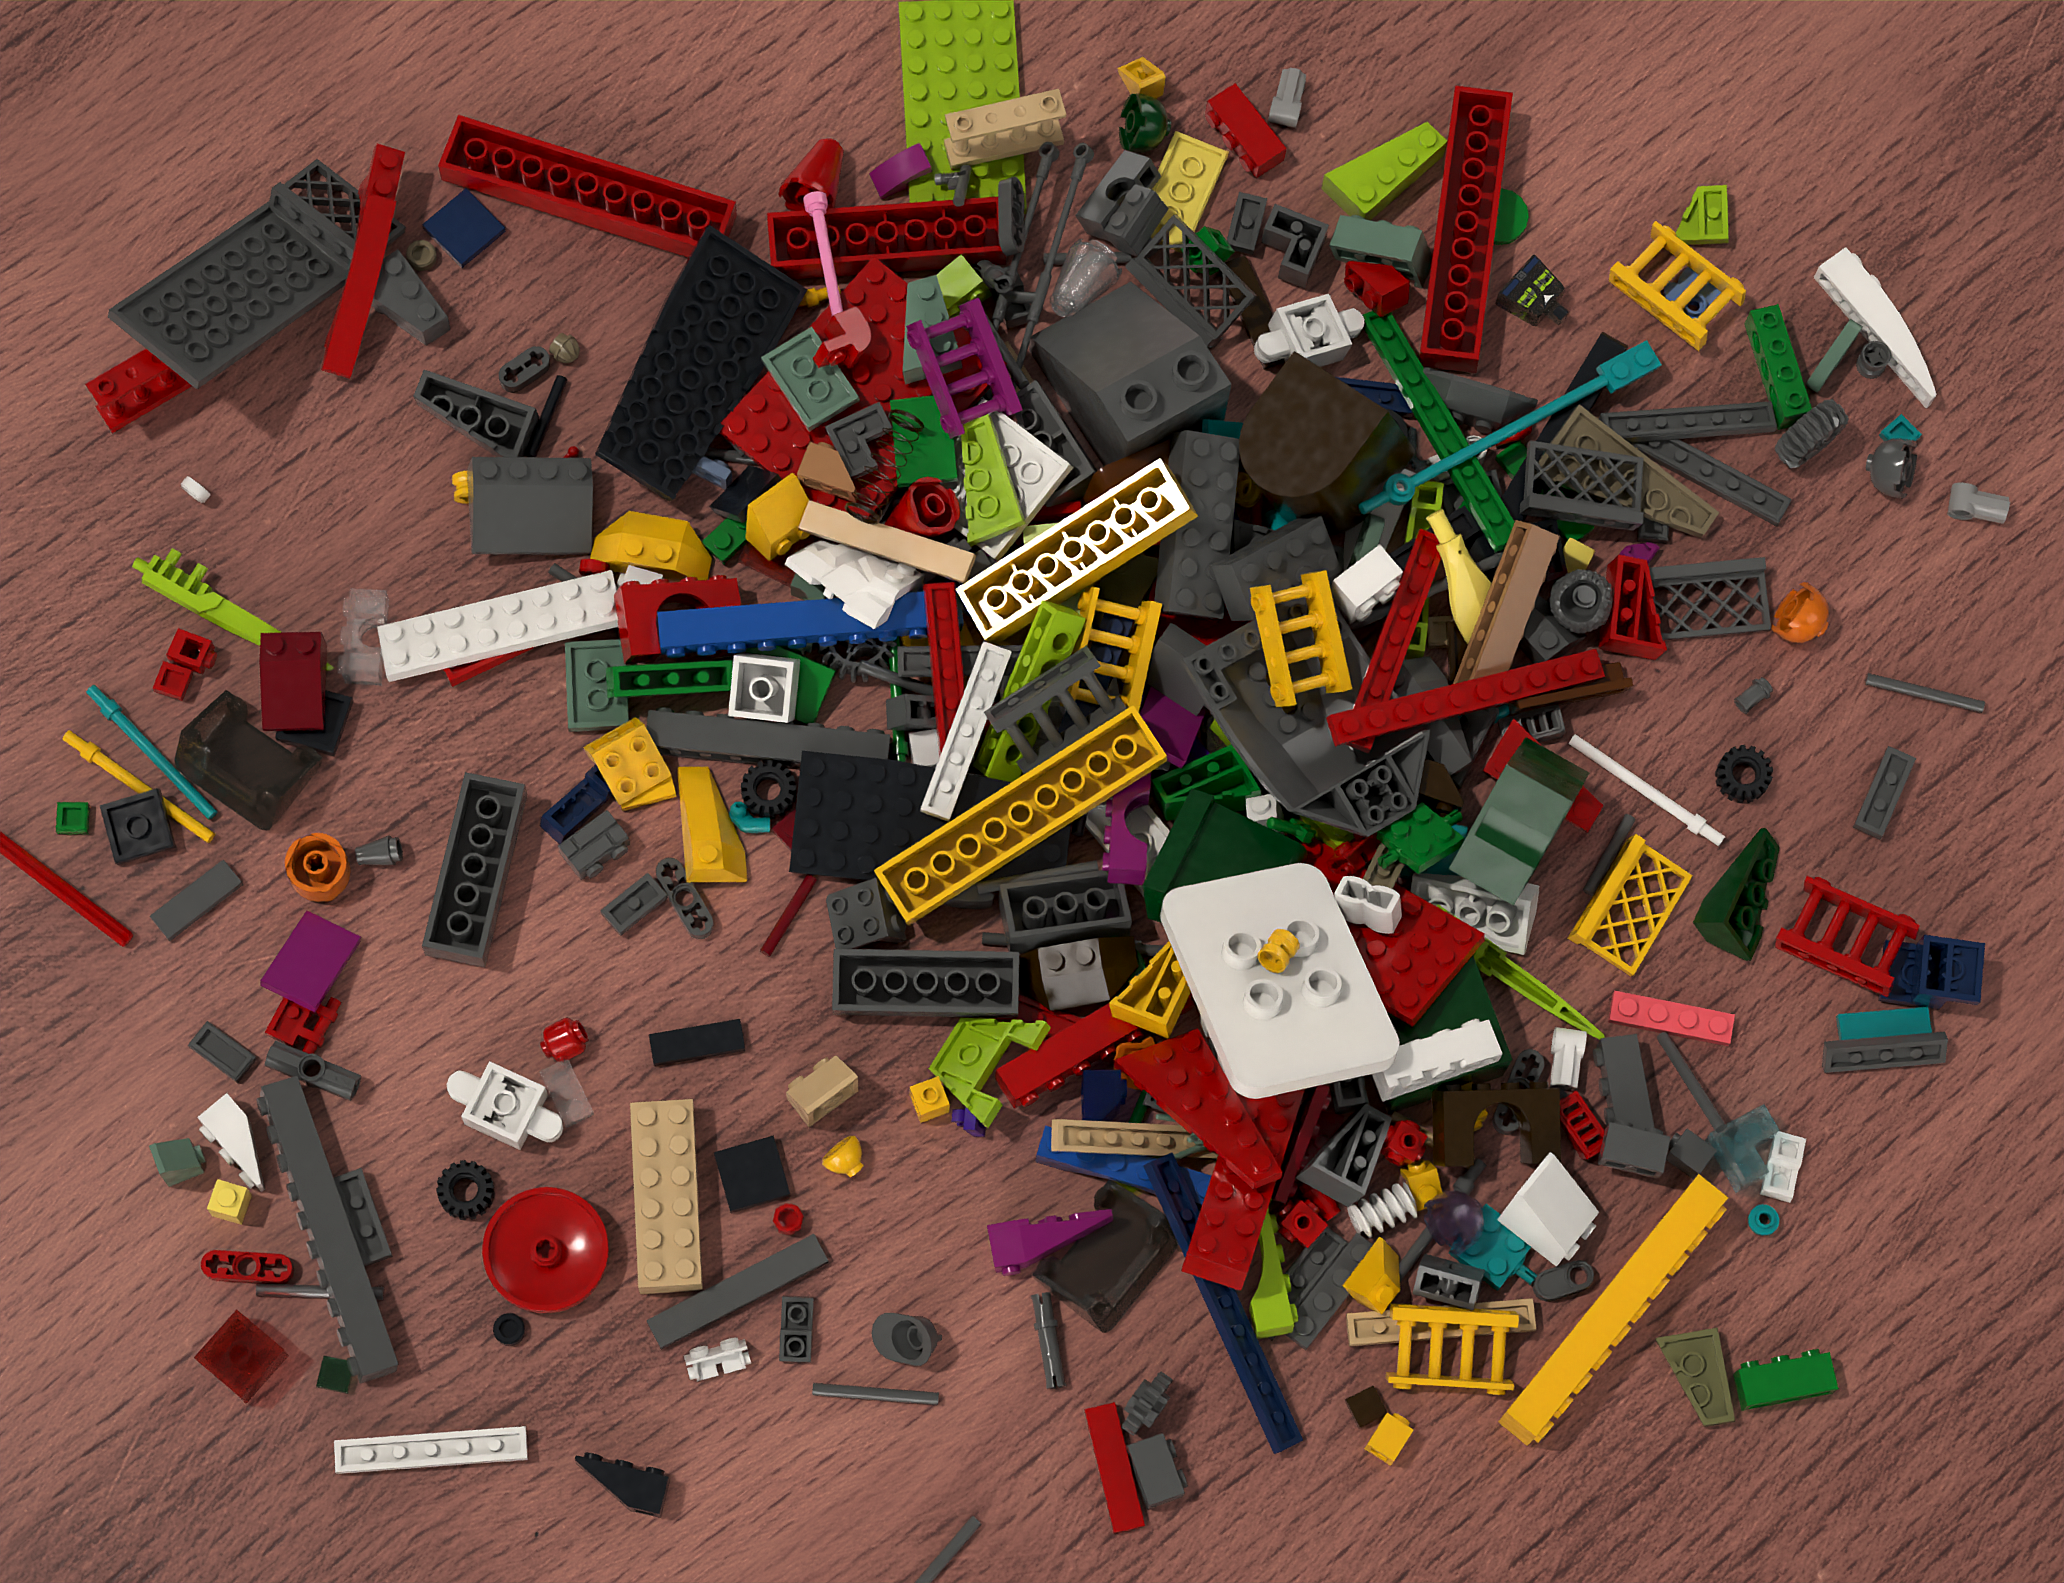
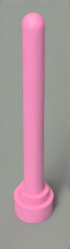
M816 191L805 195L803 201L805 211L813 217L831 314L833 316L842 312L843 308L824 216L828 208L827 196L824 192Z

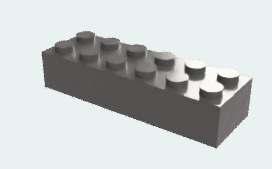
M1189 430L1171 433L1168 466L1198 514V517L1160 541L1154 602L1162 603L1160 614L1206 621L1223 619L1225 602L1211 565L1230 555L1240 457L1239 439Z
M465 772L422 943L425 956L486 967L528 795L525 784Z
M834 949L833 1015L1018 1018L1019 952Z

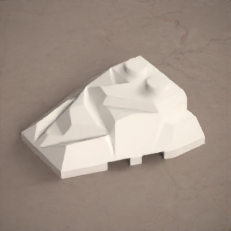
M822 540L814 542L789 556L785 562L786 566L809 584H822L825 586L824 596L828 599H833L835 594L845 602L842 608L843 611L873 629L888 620L895 600L908 592L923 591L925 576L917 571L916 568L843 544L837 545Z

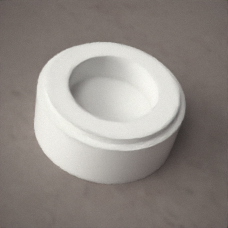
M189 476L182 481L181 487L198 502L205 503L210 497V493Z

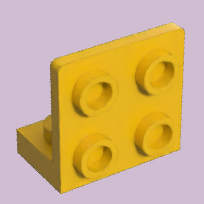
M636 717L583 747L588 757L597 765L619 805L624 804L671 776L648 730Z

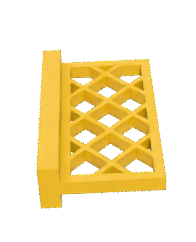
M1637 834L1626 839L1594 896L1590 899L1567 938L1577 945L1581 943L1629 976H1633L1693 876L1646 845V840ZM1643 853L1653 859L1655 871L1641 873L1639 859ZM1633 869H1634L1635 875H1631V876H1630V874L1632 873V871H1633ZM1673 872L1682 878L1677 888L1666 889L1663 873ZM1657 875L1660 892L1647 894L1643 877ZM1637 879L1640 896L1627 898L1624 884L1628 880ZM1673 893L1672 897L1669 900L1668 894ZM1618 894H1619L1621 900H1616V901H1615V899L1617 898V896H1618ZM1662 895L1665 908L1662 913L1652 915L1648 898ZM1642 900L1646 916L1632 919L1628 902ZM1622 904L1626 920L1612 923L1609 914L1611 906ZM1658 918L1656 924L1654 925L1653 919ZM1605 919L1606 925H1601L1602 921ZM1647 920L1650 934L1647 938L1637 940L1633 923ZM1627 925L1631 941L1617 944L1613 927ZM1607 929L1611 946L1601 947L1592 941L1597 930ZM1644 943L1639 950L1638 944ZM1632 945L1635 959L1631 966L1621 960L1618 948Z

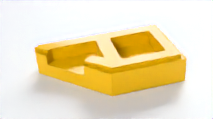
M668 777L622 804V812L677 797L672 777Z

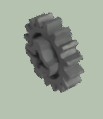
M1162 1371L1157 1374L1151 1383L1144 1379L1124 1408L1129 1415L1122 1428L1133 1436L1143 1424L1150 1428L1171 1398L1165 1392L1173 1379Z

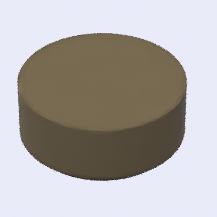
M425 240L414 241L408 246L406 251L408 263L417 271L429 270L434 266L437 259L434 246Z

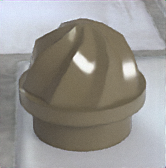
M560 333L550 345L549 352L554 355L556 361L570 363L578 358L580 347L575 337Z

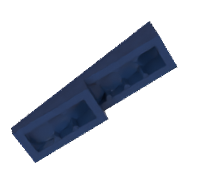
M594 765L586 772L585 778L541 817L540 827L559 845L572 836L613 796L597 765Z

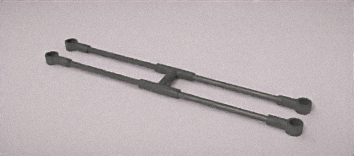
M1052 142L1043 143L1039 149V154L1042 158L1036 174V185L1024 220V245L1043 183L1047 180L1052 162L1056 161L1060 154L1059 149ZM1080 143L1074 148L1073 154L1076 160L1070 177L1072 181L1044 272L1040 275L1036 291H1013L1017 278L1016 271L1022 252L1015 254L1010 269L1006 272V275L1012 279V286L1007 284L1011 289L1007 293L999 294L992 317L993 326L998 332L1009 303L1031 304L1027 317L1028 325L1016 361L1020 369H1022L1034 327L1038 324L1052 278L1051 271L1078 183L1082 180L1086 164L1094 157V151L1086 143ZM1011 377V381H1012V383H1013V386H1014V388L1016 389V386H1017V385H1016L1015 381L1013 380V378Z

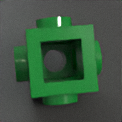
M1204 226L1199 232L1195 233L1223 262L1234 253V250L1219 230ZM1189 247V265H1203L1202 251L1198 247ZM1210 267L1209 275L1211 276L1220 269L1218 267ZM1190 268L1195 273H1203V268Z

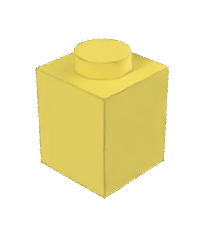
M217 1179L207 1210L214 1217L242 1225L252 1195L246 1187Z

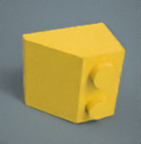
M794 473L788 475L748 504L745 539L769 561L777 555H784L799 539H806L810 535L798 528L809 499Z

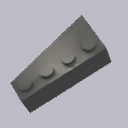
M425 369L413 396L418 406L496 457H524L539 420L538 412L534 407Z

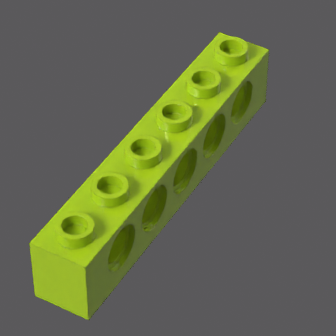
M1042 600L1001 700L1071 656L1078 636L1082 633L1086 618L1072 608ZM1053 697L1042 705L1047 714ZM1028 713L1017 720L1016 723L1031 747H1033L1036 743L1040 725L1033 714ZM990 724L973 766L988 778L1013 782L1023 773L1016 761L1023 758V755L1007 730L997 733L992 724Z

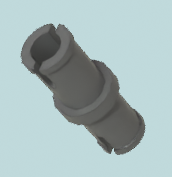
M985 259L977 263L981 270L976 267L975 271L982 278L986 286L994 288L999 293H1007L1011 289L1007 284L1012 286V279L1005 274L1002 267L992 264V262Z

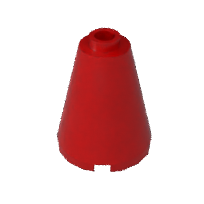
M831 138L820 139L782 182L778 195L780 198L783 196L786 200L784 205L788 210H805L804 196L816 191L826 193L828 208H835L844 150L839 142Z
M928 476L920 478L910 485L884 525L925 538L946 534L955 527L956 521L959 520V502L951 488L947 490L940 484L943 481Z

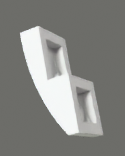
M1780 1131L1775 1132L1760 1195L1791 1202L1798 1170L1802 1163L1806 1143L1805 1138Z

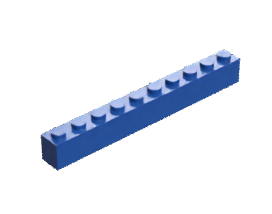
M924 591L908 592L895 600L888 620L875 629L843 611L842 608L845 602L840 598L657 612L660 655H667L668 658L684 657L685 653L697 652L700 656L715 654L718 650H728V653H742L746 651V648L756 647L760 651H771L776 649V646L788 645L791 649L806 647L807 643H819V646H832L837 644V641L849 640L850 644H861L871 638H879V641L888 642L896 640L897 636L922 639L926 638L928 634ZM956 591L959 632H961L964 624L962 602Z

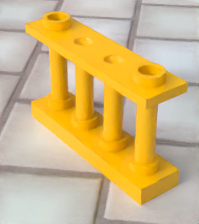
M1655 221L1651 229V238L1654 241L1630 266H1624L1617 261L1610 269L1609 282L1699 351L1707 341L1708 330H1706V325L1730 300L1741 307L1745 300L1746 290L1738 279L1728 277L1680 240L1669 226H1662ZM1664 247L1676 258L1653 283L1647 284L1639 278L1638 274ZM1685 265L1699 274L1675 301H1669L1661 295L1660 291ZM1709 282L1721 293L1698 318L1692 319L1684 313L1683 308Z
M1327 570L1301 574L1302 585L1272 592L1271 585L1250 588L1251 606L1255 611L1271 683L1270 693L1276 707L1296 705V693L1325 686L1326 693L1344 692L1352 689ZM1302 597L1306 598L1308 615L1282 622L1278 621L1275 604ZM1312 627L1315 639L1314 645L1285 652L1281 634ZM1319 657L1322 671L1320 675L1294 682L1291 681L1288 664Z
M1086 587L1085 592L1080 594L1078 600L1080 615L1086 618L1071 655L1088 645L1089 640L1128 649V653H1131L1128 665L1121 667L1098 661L1100 667L1095 669L1094 673L1121 679L1124 686L1122 695H1119L1120 699L1127 709L1134 705L1139 712L1162 603L1142 601L1141 606L1135 608L1098 599L1100 588ZM1095 610L1134 620L1137 624L1135 636L1132 635L1130 638L1091 628ZM1080 680L1069 686L1068 691L1074 700L1099 705L1090 690L1078 688ZM1108 695V697L1110 698V700H1112L1113 698L1116 697V696Z
M1390 1303V1317L1392 1320H1397V1325H1400L1397 1372H1386L1385 1377L1388 1383H1393V1388L1411 1389L1412 1384L1487 1389V1393L1493 1395H1505L1506 1390H1514V1383L1509 1379H1503L1506 1332H1510V1327L1518 1328L1519 1315L1516 1311L1475 1308L1470 1310L1459 1307ZM1416 1321L1428 1322V1327H1431L1428 1374L1409 1373L1412 1326H1416ZM1447 1323L1460 1324L1459 1328L1462 1329L1459 1376L1441 1375L1444 1328H1447ZM1479 1325L1491 1326V1331H1494L1491 1378L1472 1377L1475 1330H1478Z

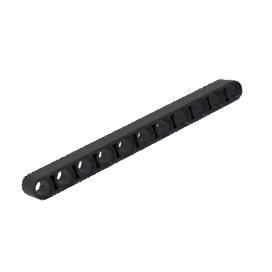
M1602 332L1565 394L1597 378L1599 374L1596 368L1625 352L1628 345ZM1605 387L1552 414L1536 441L1551 443L1575 407L1580 404L1590 412ZM1535 450L1536 461L1539 460L1544 451ZM1526 458L1501 498L1514 522L1516 520L1524 522L1527 515L1520 514V503L1524 500ZM1536 478L1533 481V493L1540 494L1546 485L1544 480ZM1483 531L1480 532L1469 550V554L1475 563L1495 554ZM1495 568L1484 572L1488 579L1491 577Z

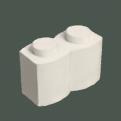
M1343 876L1334 893L1345 921L1354 924H1366L1370 929L1380 933H1394L1402 917L1401 898L1395 890L1385 886H1371L1367 881L1359 877Z

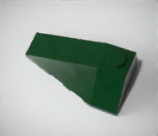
M1761 828L1705 896L1693 921V924L1706 942L1746 961H1751L1762 937L1763 926L1759 925L1762 910H1767L1769 900L1765 898L1767 883L1773 881L1780 848L1766 828Z

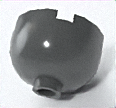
M1893 438L1882 442L1876 448L1874 454L1868 455L1866 471L1870 472L1871 482L1882 494L1900 499L1907 496V494L1902 492L1905 485L1908 488L1911 487L1917 463V455L1911 454V447L1917 448L1914 440Z

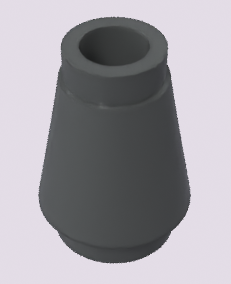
M390 835L355 849L356 860L359 865H396V862L403 860L400 839L398 837L392 838Z

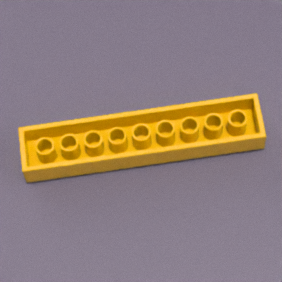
M1132 705L874 870L875 875L907 925L910 926L1167 762V755L1135 706Z
M1698 1174L1498 1422L1526 1446L1533 1439L1539 1443L1554 1425L1550 1420L1551 1417L1554 1416L1558 1419L1574 1400L1569 1395L1572 1392L1577 1395L1593 1377L1589 1370L1592 1368L1597 1371L1613 1352L1608 1348L1611 1344L1616 1347L1632 1328L1627 1323L1631 1321L1635 1324L1651 1305L1647 1298L1650 1297L1654 1300L1670 1281L1666 1277L1667 1273L1673 1276L1688 1259L1689 1256L1684 1252L1688 1250L1692 1253L1708 1234L1704 1230L1705 1226L1710 1230L1727 1209L1723 1204L1728 1197Z

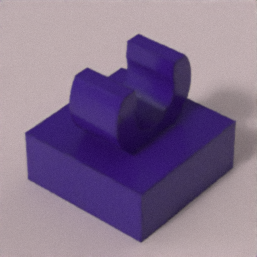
M966 1107L965 1110L952 1109L951 1122H955L957 1126L963 1127V1130L973 1137H985L986 1127Z

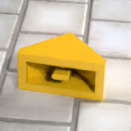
M1144 57L1117 68L1130 94L1141 93L1154 98L1163 95L1165 74Z

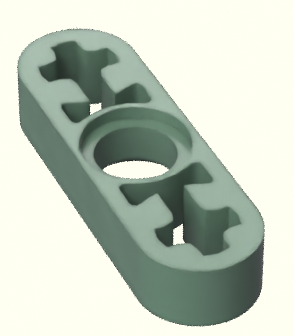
M1852 319L1848 321L1805 386L1816 393L1821 390L1859 335L1863 326Z
M1369 513L1364 519L1347 569L1378 546L1385 525L1384 518Z

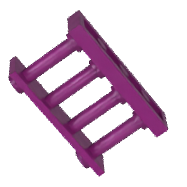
M979 298L960 305L958 316L924 328L921 320L906 326L908 342L916 350L941 414V426L944 432L949 434L950 439L965 433L962 424L997 411L1009 416L1023 410ZM963 326L968 329L972 339L970 344L935 357L930 339ZM972 355L979 357L983 367L981 372L946 385L941 367ZM983 383L990 385L994 395L992 400L957 413L951 396Z

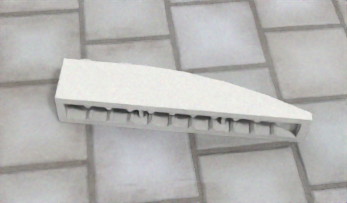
M1845 247L1819 266L1814 279L1849 320L1852 319L1863 326L1860 333L1868 342L1880 341L1888 346L1891 352V359L1888 365L1925 408L1929 407L1937 394L1927 365L1914 337L1898 310L1881 288L1879 280L1874 275H1870L1864 269L1860 258Z

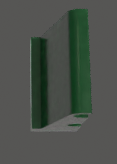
M1191 788L1142 885L1147 917L1162 923L1160 913L1164 897L1175 888L1290 864H1306L1308 851L1301 843L1216 803L1214 795Z

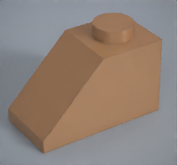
M809 442L797 472L800 484L856 503L857 499L851 494L856 492V488L838 451L832 445L824 442H819L818 444Z

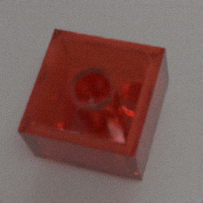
M236 1309L196 1354L194 1359L247 1404L289 1355L281 1346Z

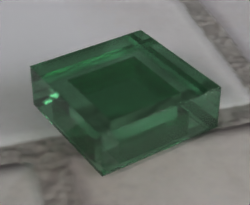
M323 1356L316 1387L348 1394L352 1375L349 1371L347 1360Z

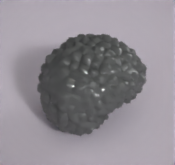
M1577 569L1567 573L1552 585L1550 608L1559 625L1569 629L1570 632L1585 633L1606 624L1612 609L1613 597L1611 584L1608 583L1604 576L1597 574L1596 571Z

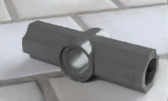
M276 1040L271 1045L264 1063L266 1067L290 1077L298 1076V1079L308 1087L322 1089L349 1101L356 1095L362 1078L361 1075L327 1062L316 1054L305 1053ZM319 1065L321 1070L318 1075L314 1077L305 1075L309 1066Z

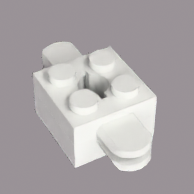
M1329 294L1276 309L1268 324L1271 332L1259 336L1254 345V353L1262 363H1270L1280 359H1284L1286 363L1294 351L1319 367L1343 360L1352 346L1350 339L1356 338L1364 327V318L1354 308L1337 312Z
M490 1061L481 1078L465 1071H456L449 1077L447 1091L450 1097L466 1105L461 1116L464 1125L521 1150L528 1134L545 1142H554L562 1135L563 1122L559 1114L542 1107L548 1096L546 1087Z

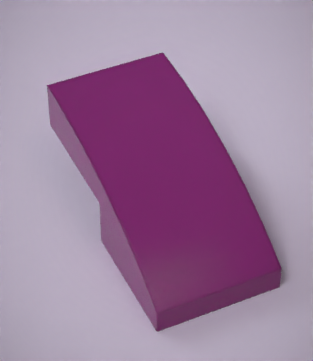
M918 143L886 160L871 171L869 175L882 200L906 189V183L932 172V167L921 144Z

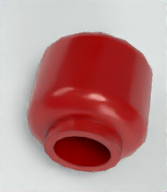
M566 1017L543 1030L544 1041L540 1042V1046L548 1059L553 1057L559 1063H564L582 1054L586 1049V1042L589 1039L579 1020L573 1021L571 1018Z

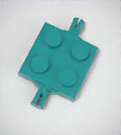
M1485 1204L1475 1217L1469 1219V1221H1466L1454 1210L1451 1212V1215L1449 1214L1446 1221L1460 1232L1456 1243L1449 1250L1448 1254L1461 1264L1484 1269L1483 1281L1496 1291L1514 1274L1531 1285L1538 1274H1535L1523 1264L1531 1246L1497 1220L1501 1214L1488 1204Z

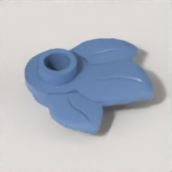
M1687 267L1680 275L1678 283L1669 282L1664 287L1666 299L1675 301L1696 279L1698 274ZM1708 282L1683 308L1684 313L1692 319L1698 318L1719 296L1721 291ZM1695 305L1698 311H1692L1688 306Z

